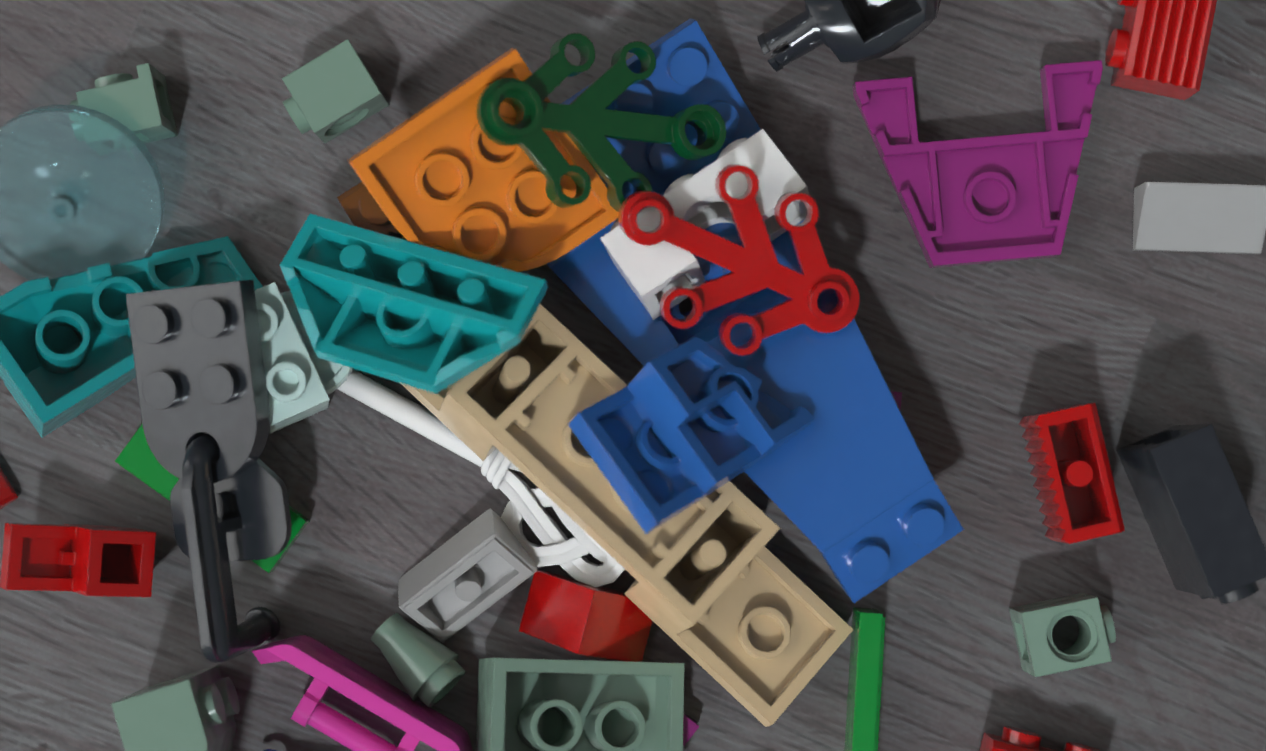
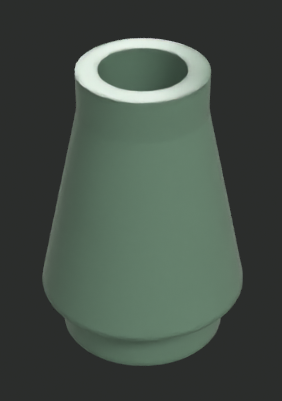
M399 613L389 617L371 637V641L381 650L413 701L421 699L429 708L441 701L465 674V670L456 662L459 657L457 653L408 623Z

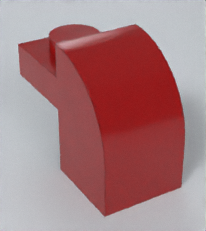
M5 523L0 588L5 590L73 591L85 596L151 597L156 532L100 525Z

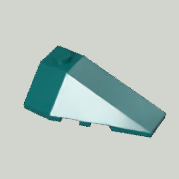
M228 236L154 252L151 257L111 266L109 263L88 267L87 271L53 279L43 277L26 281L0 296V377L39 435L43 438L136 378L126 294L253 280L255 290L263 286Z

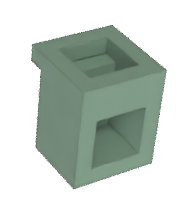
M150 63L136 65L139 78L133 79V75L127 73L107 75L94 81L95 88L76 92L77 100L70 102V113L73 125L80 138L86 137L87 143L103 152H109L178 136L165 76Z

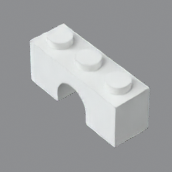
M762 129L749 139L741 138L730 143L722 150L716 161L695 175L687 174L678 178L666 189L663 195L672 205L674 216L704 230L717 223L735 224L728 203L720 199L716 192L715 181L718 173L726 166L737 164L749 167L757 175L759 181V189L755 199L770 241L787 231L777 223L775 218V206L778 200L790 192H799L809 195L807 185L764 129ZM735 172L728 177L726 190L731 197H741L747 191L748 182L745 175L741 172ZM795 200L788 205L786 218L790 224L796 225L806 218L807 208L801 200ZM654 206L645 207L637 215V224L642 231H652L660 223V213ZM619 219L613 224L610 232L600 238L614 265L653 320L661 316L660 301L666 291L677 286L692 288L706 282L697 259L692 253L664 240L656 245H640L630 240L623 233L619 225ZM680 295L674 298L670 304V309L689 296Z

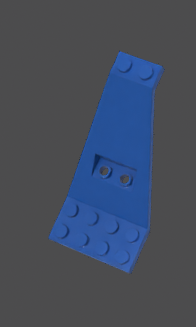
M691 18L649 45L656 58V67L653 74L639 83L630 85L605 108L674 117L677 112L690 106L706 104L716 109L722 116L726 126V138L723 146L716 153L698 160H688L681 157L668 144L607 138L630 168L635 172L643 174L649 180L652 192L662 196L666 189L678 178L687 174L695 175L716 161L722 150L730 143L741 138L749 139L761 130L699 24ZM634 55L626 60V63L632 72L639 74L641 63L638 57ZM588 85L587 87H585L584 89H582L581 91H579L578 93H576L575 95H573L561 104L569 105L590 85ZM686 124V137L692 145H696L698 139L697 132L693 126ZM597 172V174L599 175V177L601 178V180L603 181V183L605 184V186L608 188V184L606 183V181H605V180L601 177V175ZM625 181L622 186V194L626 199L635 193L636 189L631 183ZM618 219L570 252L547 263L549 268L643 366L650 360L696 336L722 353L730 364L745 368L763 380L759 389L791 410L802 406L812 414L815 420L808 427L744 472L817 547L838 582L854 603L964 530L933 479L854 318L846 327L832 333L817 332L805 324H800L762 339L760 346L751 354L737 355L728 350L720 340L719 330L722 322L728 316L735 313H743L751 317L791 298L772 289L765 288L703 312L699 321L689 328H676L669 324L662 315L653 320L614 265L600 239L610 232L611 227ZM717 223L705 229L743 247L736 225L733 223ZM786 231L771 241L779 264L802 274L790 231ZM694 255L706 282L732 272ZM833 288L823 290L817 299V305L821 312L833 310L838 302L837 293ZM679 304L670 309V314L675 319H684L691 313V311L680 312ZM740 322L733 326L730 331V340L733 345L740 346L749 341L752 335L750 325L746 322Z

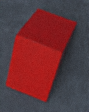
M538 570L533 575L519 631L576 654L626 662H642L652 620L624 592L602 586L593 587L572 578Z

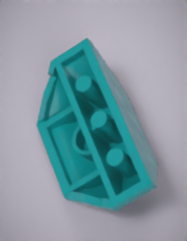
M309 214L280 264L318 358L435 394L519 344L548 289L547 282L544 279L314 214Z

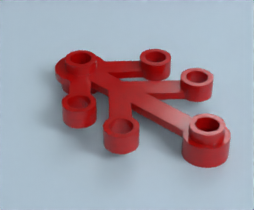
M737 164L726 166L718 173L715 181L716 192L720 199L728 203L743 247L674 216V210L670 202L658 193L638 191L628 196L622 203L618 216L619 225L623 233L630 240L645 246L656 245L664 240L732 271L692 288L677 286L664 293L660 301L661 315L669 324L676 328H689L699 321L703 312L765 288L772 289L791 298L751 317L747 314L735 313L728 316L722 322L719 330L722 344L734 354L748 355L757 350L762 339L800 324H805L810 329L821 333L839 331L853 320L858 311L860 297L857 285L846 272L829 267L815 228L819 216L818 206L815 200L807 194L799 192L787 193L778 200L775 206L777 223L783 229L790 231L802 274L778 263L755 199L759 189V181L757 175L749 167ZM735 172H741L745 175L748 182L747 191L738 198L731 197L726 190V181ZM795 200H801L807 208L805 220L798 225L790 224L786 218V209ZM654 206L660 213V223L652 231H642L637 224V215L642 208ZM833 288L838 296L837 305L829 312H821L817 305L818 296L823 290ZM680 295L689 296L693 305L691 313L684 319L673 318L670 314L672 300ZM740 322H746L752 330L751 338L744 345H733L730 340L731 329Z

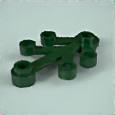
M570 33L556 41L551 48L550 58L525 81L515 78H502L488 85L480 94L476 107L477 120L484 134L490 140L502 146L519 145L546 177L545 188L549 200L561 208H569L584 202L590 194L591 181L584 169L568 164L544 131L562 132L569 136L608 184L607 198L612 208L619 212L625 200L622 194V186L625 181L631 183L635 187L636 192L652 191L649 180L643 174L635 172L630 168L607 138L668 144L672 146L678 155L688 160H698L716 153L723 146L726 138V126L722 116L716 109L706 104L690 106L677 112L674 117L605 109L630 85L639 83L653 74L656 67L655 54L647 44L640 41L630 42L617 49L612 56L611 67L569 105L543 102L567 77L577 76L593 65L595 61L594 45L588 37L580 33ZM567 44L574 46L579 51L581 57L579 66L572 65L566 59L565 47ZM628 52L635 54L640 60L641 69L639 74L632 72L628 68L626 63ZM501 102L509 103L515 109L516 121L514 125L505 123L500 117L499 106ZM686 124L693 126L697 132L698 139L696 145H692L686 137ZM563 175L571 177L576 184V194L573 198L567 197L561 190L560 181Z

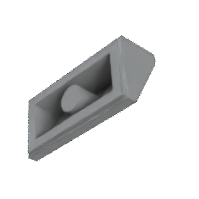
M1144 182L1134 188L1133 250L1261 254L1266 232V185Z
M490 508L399 579V608L443 643L537 572V565L502 518Z

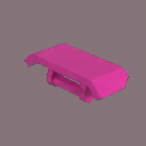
M297 635L267 643L252 650L260 664L287 661L314 677L296 707L291 720L303 727H306L307 724L352 751H415L420 741L437 751H473L469 735L461 725L429 708L418 700L413 701L405 692L310 636ZM329 688L336 690L405 731L406 733L399 745L395 746L324 704L322 700Z

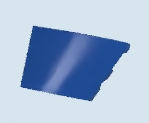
M695 336L650 360L627 387L578 412L568 426L647 534L760 461L808 427L815 418L804 407L799 406L791 410L759 389L763 380L745 368L730 364L722 353Z

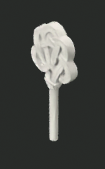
M354 369L347 380L338 388L341 392L481 467V473L483 476H486L488 482L492 483L495 489H500L509 498L510 501L507 503L501 518L536 563L537 567L560 565L575 580L593 587L613 583L625 570L539 488L530 489L526 482L513 471L520 470L497 448L482 461L429 410ZM552 506L561 522L574 537L568 539L545 507ZM523 519L543 545H536L526 539L522 529ZM590 553L594 558L603 562V564L598 565L590 562L584 555Z

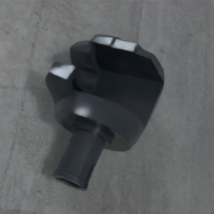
M804 0L806 9L804 12L769 32L760 34L758 42L764 55L782 44L788 43L771 52L772 57L768 59L769 64L776 72L823 44L832 50L841 63H860L880 58L913 39L937 18L941 0Z

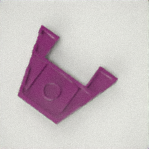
M1102 60L1044 65L1040 69L1045 132L921 143L918 141L912 77L854 83L852 87L853 97L929 268L1050 258L1061 254L1079 176L1076 175L1084 139L1088 137L1092 114L1090 113L1094 95L1102 76Z

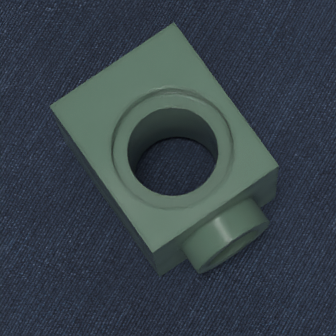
M348 39L282 78L292 95L283 101V105L302 134L313 130L325 144L389 106L359 54Z
M1082 592L1009 608L1021 667L1028 674L1040 677L1112 661L1108 644L1115 643L1116 641L1115 626L1107 605L1100 606L1098 597ZM1073 616L1079 626L1078 638L1071 647L1058 650L1052 639L1053 628L1061 618Z

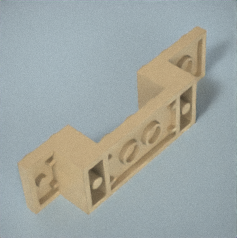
M539 304L519 344L437 394L402 384L482 461L497 448L628 571L636 581L624 594L765 727L775 723L853 631L840 616L765 547L780 528L730 481L646 534L568 426L578 412L628 385L541 304Z

